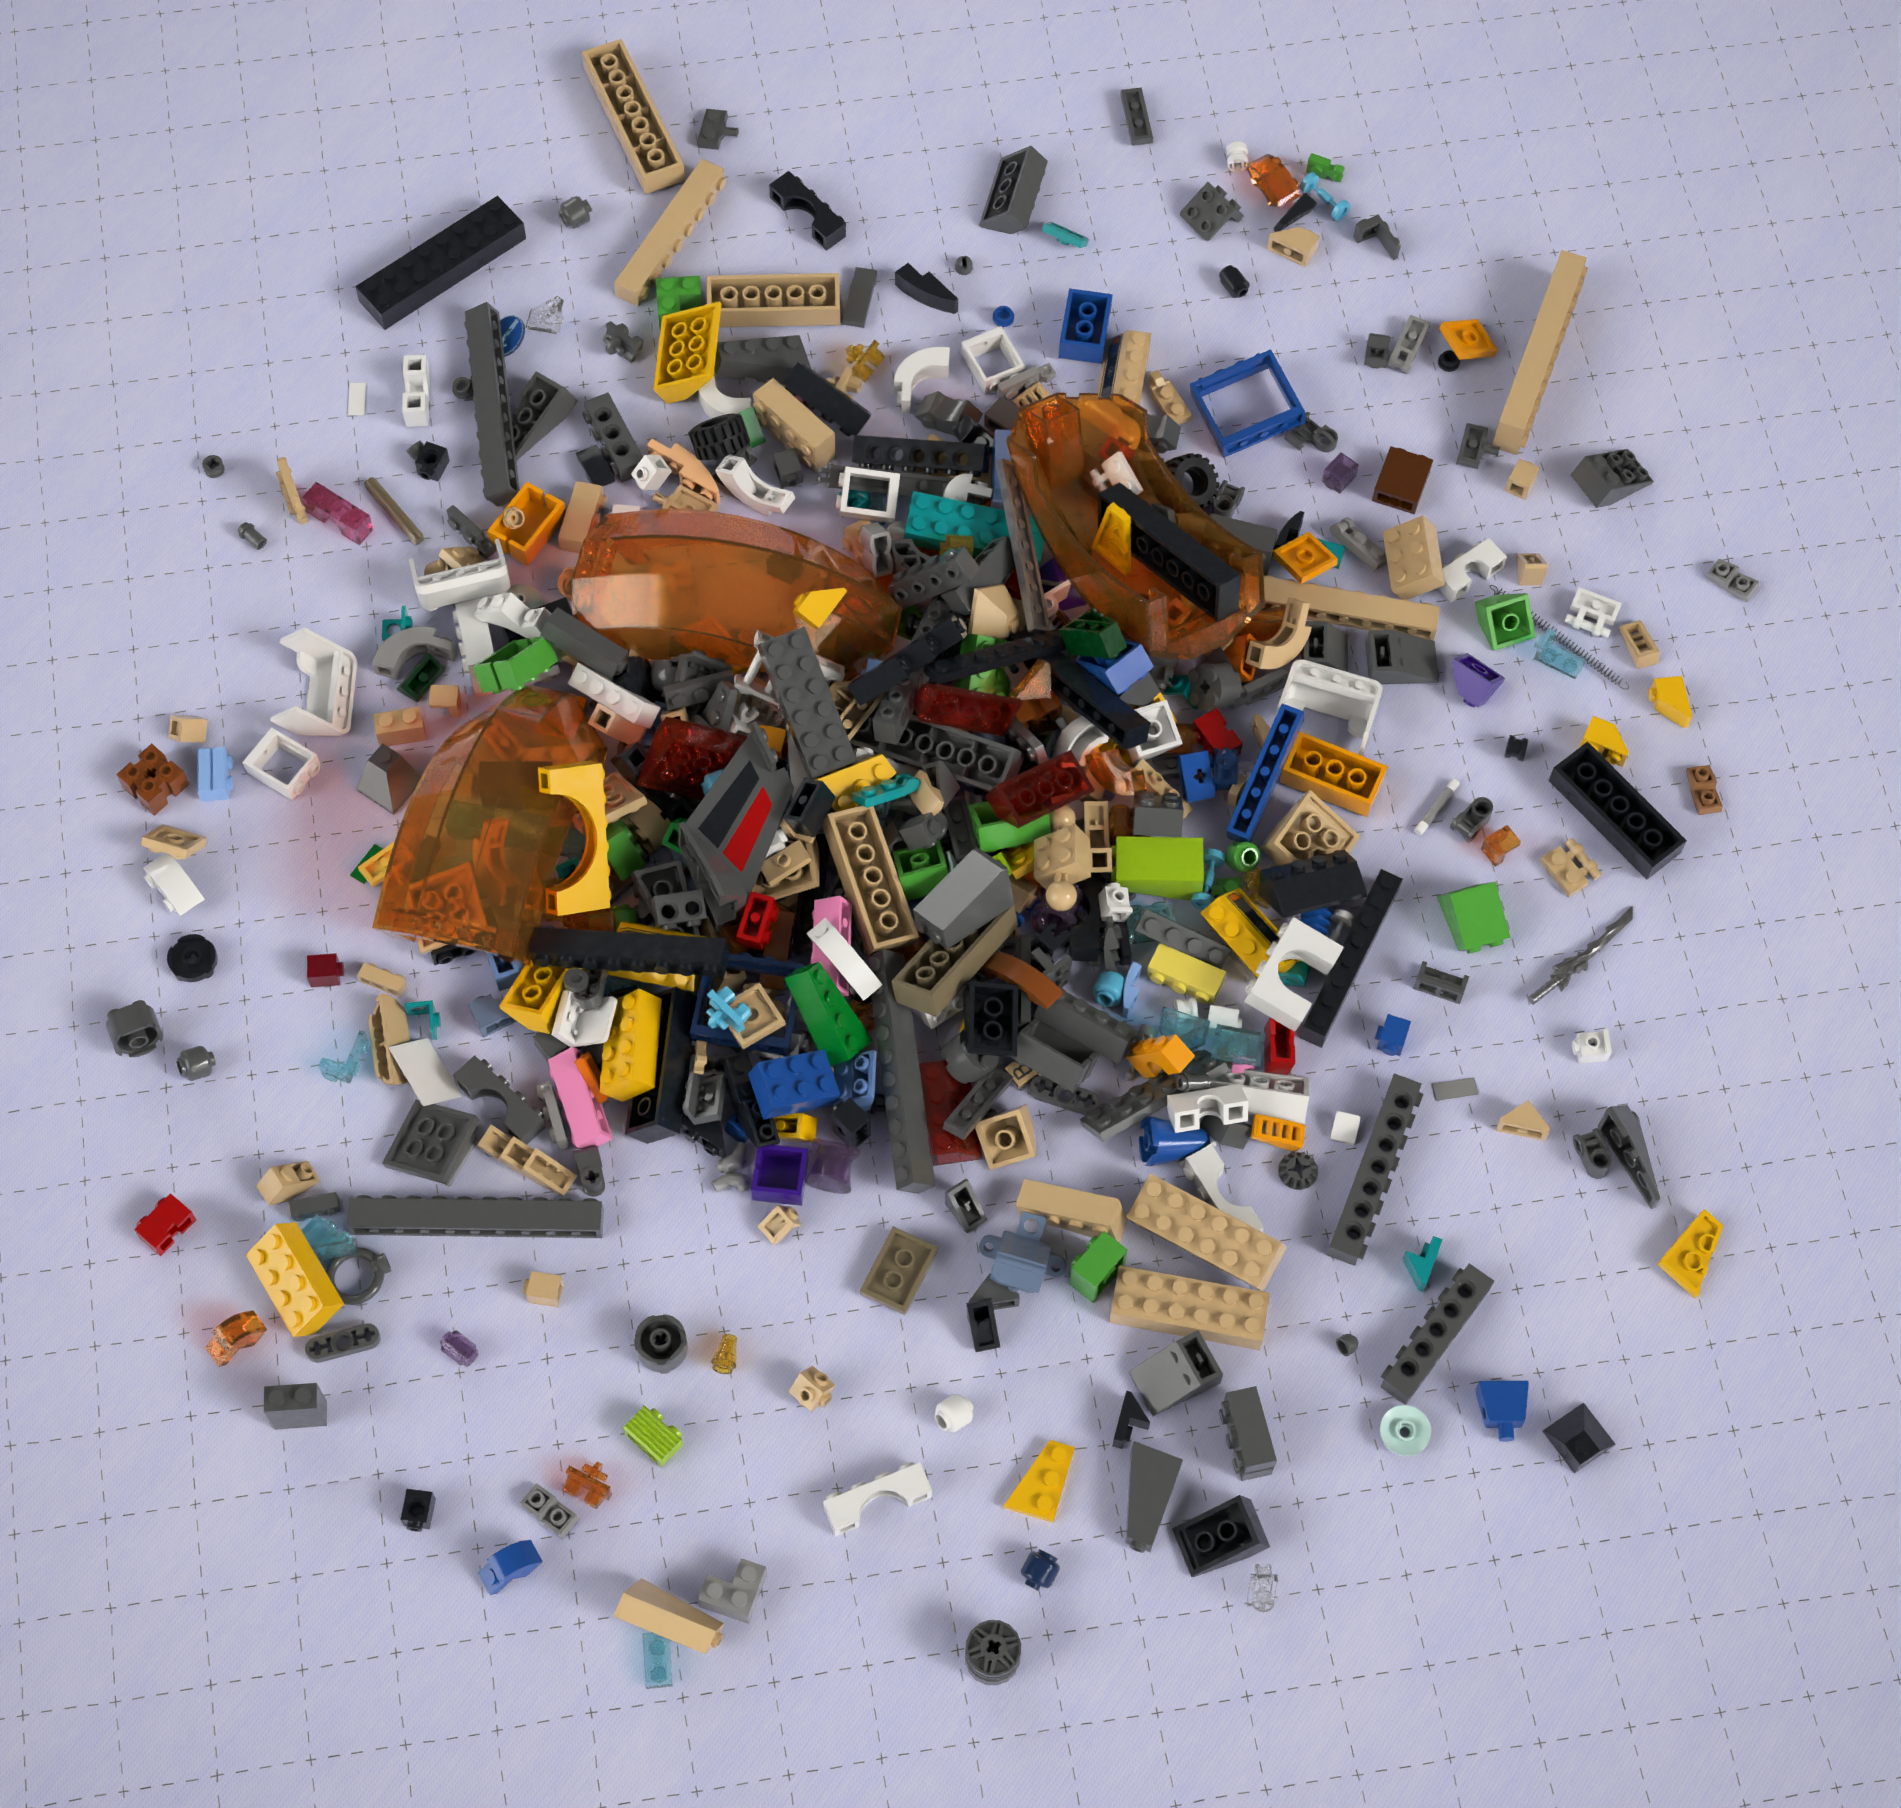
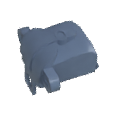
M1023 1211L1016 1233L1004 1231L1002 1238L986 1235L981 1239L979 1244L980 1253L995 1259L990 1279L998 1284L1007 1286L1012 1292L1021 1290L1027 1293H1039L1044 1274L1053 1277H1059L1064 1274L1067 1266L1065 1258L1051 1253L1052 1245L1040 1241L1046 1217ZM1029 1219L1036 1220L1039 1224V1229L1036 1232L1030 1233L1024 1228V1223ZM992 1243L994 1248L988 1249L985 1244ZM1059 1263L1061 1267L1055 1269L1052 1267V1264Z

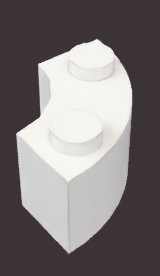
M1081 716L1072 721L1059 735L1053 748L1051 760L1063 767L1085 766L1087 756L1092 749L1099 744L1108 742V736L1085 717Z
M164 853L143 867L147 873L144 876L145 880L151 888L156 887L165 897L163 903L170 912L175 911L181 916L205 900L189 876L170 854Z

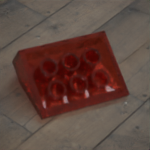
M666 716L653 736L637 781L638 786L702 800L705 795L701 783L704 782L705 775L725 769L748 736Z

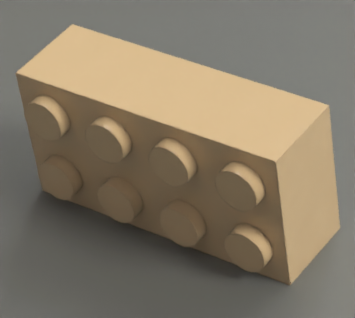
M774 378L753 393L754 411L760 426L765 427L776 441H781L787 450L795 448L798 458L806 468H811L817 473L818 468H823L836 458L835 432Z

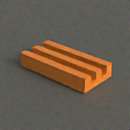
M587 1051L580 1055L574 1063L596 1100L601 1104L609 1096L600 1093L601 1071L591 1054Z

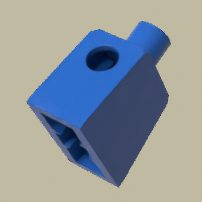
M1479 1381L1475 1388L1484 1426L1486 1428H1498L1499 1441H1513L1514 1428H1521L1525 1422L1528 1381Z

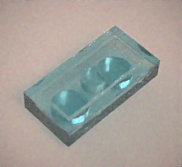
M653 1632L642 1633L646 1689L672 1687L670 1639Z

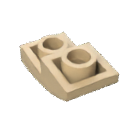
M919 770L914 776L920 780L919 788L909 795L922 814L932 812L935 816L942 810L944 800L940 790L931 785L927 773Z

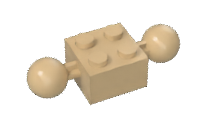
M1056 804L1048 809L1052 833L1034 839V879L1047 890L1046 901L1048 905L1056 911H1066L1072 908L1077 900V892L1072 884L1091 877L1090 838L1075 824L1076 817L1074 811L1065 804Z

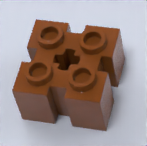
M1045 685L1035 686L1030 694L1017 693L1008 699L1007 708L1030 732L1054 731L1060 728L1055 720L1060 717L1059 715H1062V704L1058 696Z
M151 743L138 755L140 761L137 764L128 763L116 775L122 788L134 798L138 797L141 804L155 816L168 804L166 798L170 794L176 797L190 784L184 771L173 761L168 762L165 754Z

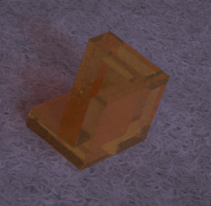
M1506 825L1486 837L1481 850L1496 867L1503 863L1508 852L1520 846L1521 841L1511 828Z

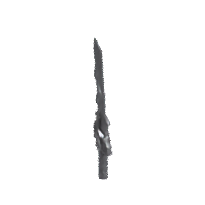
M1633 906L1616 922L1608 925L1605 928L1606 932L1598 940L1588 943L1587 950L1578 952L1576 956L1565 958L1563 962L1554 965L1552 969L1555 971L1550 975L1552 979L1536 990L1535 993L1528 996V1001L1534 1005L1557 986H1559L1562 992L1568 986L1573 973L1588 970V960L1633 919Z

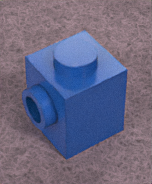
M1387 1014L1384 1026L1379 1025L1375 1036V1039L1379 1040L1377 1049L1386 1055L1400 1056L1411 1021Z

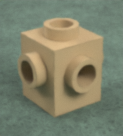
M812 1365L798 1375L788 1392L803 1407L808 1408L812 1412L819 1406L825 1407L832 1399L830 1393L835 1384L829 1380L826 1374L820 1372Z

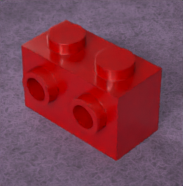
M750 892L736 935L739 945L762 951L764 944H769L772 931L769 930L771 922H776L779 913L774 897Z

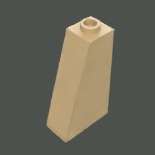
M642 1578L623 1593L613 1615L623 1621L704 1654L712 1648L716 1649L723 1638V1634L720 1632L724 1623Z

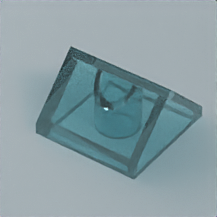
M1163 1006L1159 1032L1165 1036L1176 1034L1192 1051L1206 1044L1211 1021Z
M1217 1024L1211 1058L1260 1067L1266 1033Z

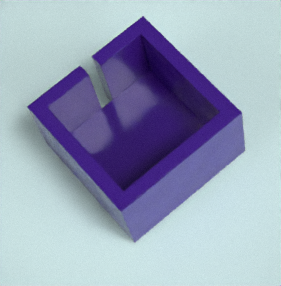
M781 1145L757 1148L751 1187L752 1200L802 1206L809 1160L808 1148Z

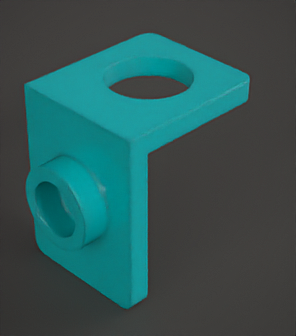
M406 606L401 608V619H384L382 621L383 641L392 636L387 632L391 625H398L400 631L413 627L412 616H408Z
M1173 675V678L1169 680L1173 688L1166 687L1163 695H1183L1191 705L1189 701L1191 689L1188 675ZM1191 705L1193 709H1198L1197 706Z
M1299 961L1286 973L1278 972L1280 980L1286 986L1306 987L1310 965Z
M433 1000L405 1003V1010L408 1016L430 1015V1032L433 1040H437V1027H441L440 1013L436 1012ZM423 1007L424 1009L414 1010L412 1008Z

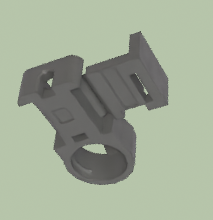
M1310 412L1305 413L1304 424L1295 427L1291 432L1287 431L1285 433L1284 439L1299 451L1304 447L1303 444L1306 441H1311L1319 451L1326 453L1333 451L1337 446L1338 435L1335 430L1327 425L1321 428L1309 418ZM1325 436L1332 444H1323L1319 441V438Z

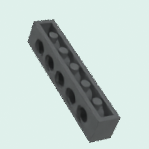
M1470 1263L1464 1270L1459 1268L1452 1278V1281L1455 1282L1450 1289L1445 1287L1438 1297V1300L1441 1302L1437 1308L1431 1306L1423 1318L1426 1320V1323L1422 1328L1417 1326L1409 1337L1412 1339V1342L1408 1347L1403 1345L1395 1356L1398 1359L1394 1366L1389 1364L1381 1375V1378L1384 1379L1381 1388L1405 1405L1412 1398L1494 1283L1493 1279ZM1458 1290L1467 1291L1470 1297L1464 1298L1460 1296ZM1451 1309L1456 1316L1449 1317L1444 1313V1310ZM1436 1328L1442 1335L1434 1336L1430 1333L1429 1329ZM1423 1348L1426 1350L1427 1355L1420 1356L1416 1353L1415 1349ZM1401 1368H1410L1413 1375L1407 1376L1403 1374Z

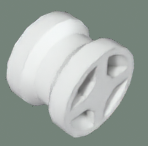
M1189 998L1188 1001L1175 999L1177 1023H1183L1185 1020L1198 1021L1196 998Z

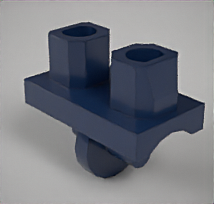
M1214 748L1213 783L1217 784L1218 790H1230L1232 784L1237 785L1238 749L1230 750L1229 748H1224L1221 750Z

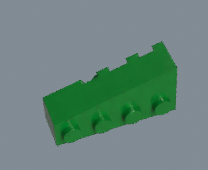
M820 962L796 969L784 978L818 1050L825 1049L830 1066L850 1060L873 1041Z

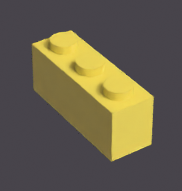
M1159 943L1148 965L1146 977L1156 984H1164L1171 987L1179 994L1190 995L1196 998V1001L1199 1003L1213 1005L1225 981L1226 971Z

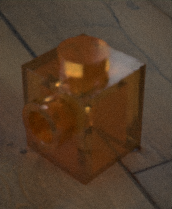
M1175 723L1183 744L1167 752L1190 753L1193 745H1197V731H1193V724Z

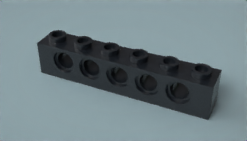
M854 435L852 462L859 464L861 468L872 469V465L880 466V470L894 471V467H902L904 472H915L916 468L924 469L923 473L937 474V470H946L945 474L959 475V471L973 474L972 477H981V473H988L990 446L977 443ZM880 448L881 456L875 459L874 451ZM899 449H902L903 457L897 461L895 454ZM920 451L925 453V458L922 462L917 461V454ZM945 452L947 459L944 463L940 464L938 460L939 455ZM963 454H967L969 460L967 464L962 466L960 458Z

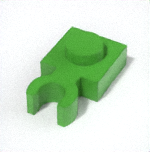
M1311 153L1308 158L1306 173L1314 172L1319 178L1326 180L1328 176L1335 182H1341L1345 167L1339 164L1332 165L1330 159Z
M1241 877L1219 878L1216 882L1217 885L1212 884L1211 889H1208L1209 895L1214 898H1218L1237 888H1241L1243 891Z

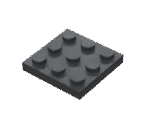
M416 1099L382 1164L392 1170L447 1184L480 1119L476 1115L436 1104L423 1106L420 1100Z

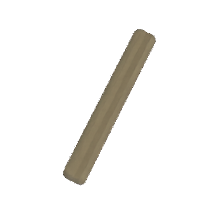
M374 477L364 482L366 489L415 545L423 542L422 532Z

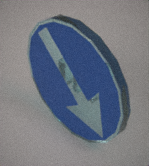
M509 315L500 320L504 357L514 353L524 339L525 324L521 318L515 315Z

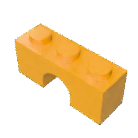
M1174 1034L1162 1035L1157 1038L1151 1037L1145 1040L1139 1039L1130 1047L1131 1051L1125 1058L1145 1079L1156 1077L1162 1069L1168 1075L1181 1073L1195 1055Z

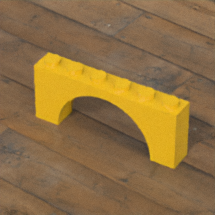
M583 761L538 767L539 792L550 795L560 794L569 799L579 810L586 830L585 850L575 871L563 882L553 887L545 888L546 912L561 916L610 908L612 895L608 878L610 875V867L607 860L609 844L606 840L608 822L605 816L604 805L606 803V795L603 788L605 772L602 763Z

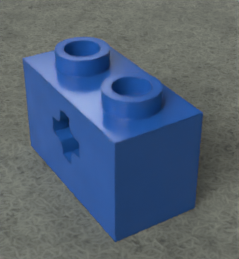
M1208 750L1176 755L1183 799L1186 802H1193L1216 797L1215 792L1218 789L1217 784L1213 783L1211 768H1214L1212 755L1208 754ZM1197 771L1203 774V777H1200L1199 780L1193 778Z

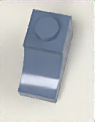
M491 994L479 996L472 1003L468 1004L471 1015L483 1038L518 1022L500 1009L499 1005L502 1001L494 999Z

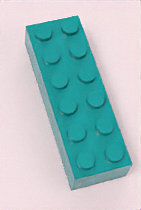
M913 491L903 539H912L917 547L946 552L951 548L956 550L965 546L972 558H976L993 539L1006 535L1010 539L1005 510ZM1029 516L1039 566L1048 520Z

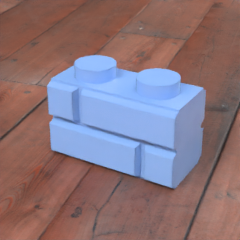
M225 747L197 750V792L203 802L214 801L215 799L228 800L230 798V790H234L233 777L229 775V770L234 769L233 756L228 754Z

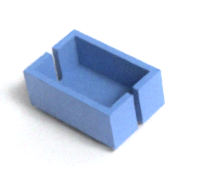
M995 429L991 453V489H993L991 508L1004 510L995 463L1000 459L1018 462L1023 490L1026 493L1027 479H1024V473H1026L1027 460L1024 459V454H1026L1027 440H1023V431Z

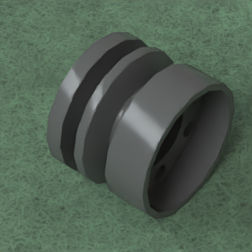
M987 1620L974 1627L966 1640L965 1664L973 1678L985 1685H1000L1008 1682L1016 1674L1021 1658V1641L1018 1633L1009 1624L1000 1620ZM992 1645L993 1648L999 1647L998 1654L995 1655L993 1651L988 1653L989 1646Z

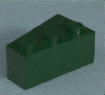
M1094 607L1059 629L1070 655L1100 657L1110 660L1118 657L1120 651L1127 647L1117 621L1109 616L1104 617L1101 611L1097 613Z

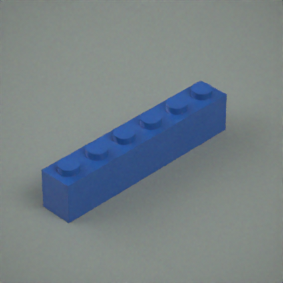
M1283 703L1281 704L1226 829L1227 838L1234 841H1252L1281 775L1283 766L1302 727L1304 711Z

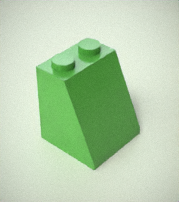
M1496 882L1481 883L1437 895L1438 902L1458 951L1466 950L1467 954L1481 951L1482 945L1489 944L1491 948L1504 944V939L1511 938Z

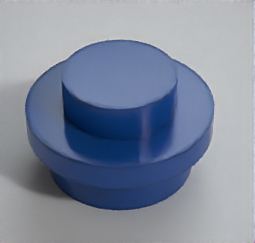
M999 306L993 312V322L999 327H1008L1014 322V313L1008 306Z

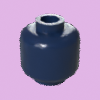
M1041 1549L1038 1552H1030L1021 1569L1022 1576L1026 1578L1025 1584L1039 1591L1040 1587L1050 1588L1060 1570V1566L1056 1563L1058 1558Z

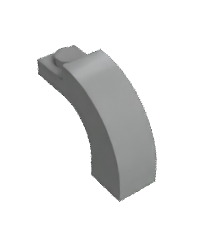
M411 627L401 630L385 640L377 650L372 665L375 674L397 680L404 664L415 656L430 653L433 656L454 661L457 651L455 643L445 637L438 638L436 628Z

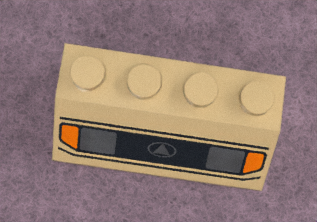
M1128 330L1106 340L1097 396L1106 398L1124 411L1135 408L1140 410L1152 333Z

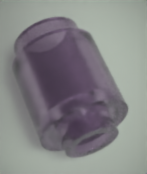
M458 1330L447 1332L440 1341L442 1345L441 1351L459 1365L470 1366L479 1354L476 1344Z

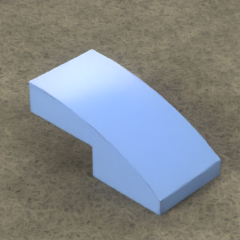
M1135 962L1132 963L1128 971L1123 991L1122 1017L1126 1019L1138 1000L1139 989L1135 988L1134 985L1140 976L1142 966Z

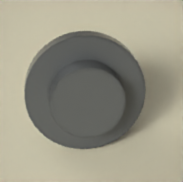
M460 377L454 381L452 391L455 397L465 399L473 394V385L470 379Z

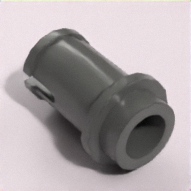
M244 522L238 528L240 538L246 539L255 549L260 550L266 545L267 539L254 529L252 523Z
M1183 1073L1177 1078V1087L1183 1092L1209 1089L1211 1084L1208 1074L1189 1075L1188 1073Z

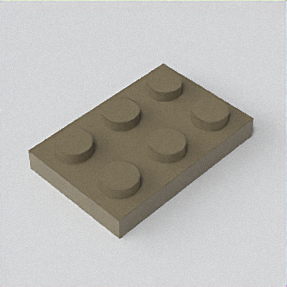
M893 1226L860 1289V1295L906 1315L939 1247Z

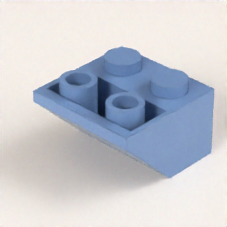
M872 1050L856 1054L850 1060L834 1065V1078L840 1096L832 1103L833 1107L840 1101L845 1102L848 1098H851L864 1112L870 1111L875 1093L876 1051Z

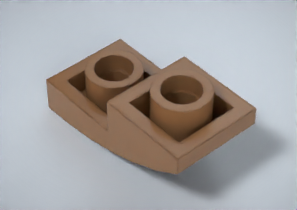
M1711 766L1687 768L1689 787L1698 815L1721 812L1723 805L1716 791L1717 781Z

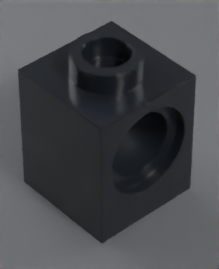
M426 441L415 461L418 475L426 480L432 479L439 482L450 461L448 450L445 447Z
M406 1489L400 1520L404 1526H407V1530L421 1532L422 1529H430L436 1500L433 1492ZM423 1507L424 1511L420 1516L414 1517L411 1515L414 1508Z

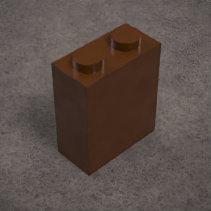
M1390 446L1374 489L1372 501L1415 515L1431 471L1433 459L1425 455L1408 452L1402 448Z

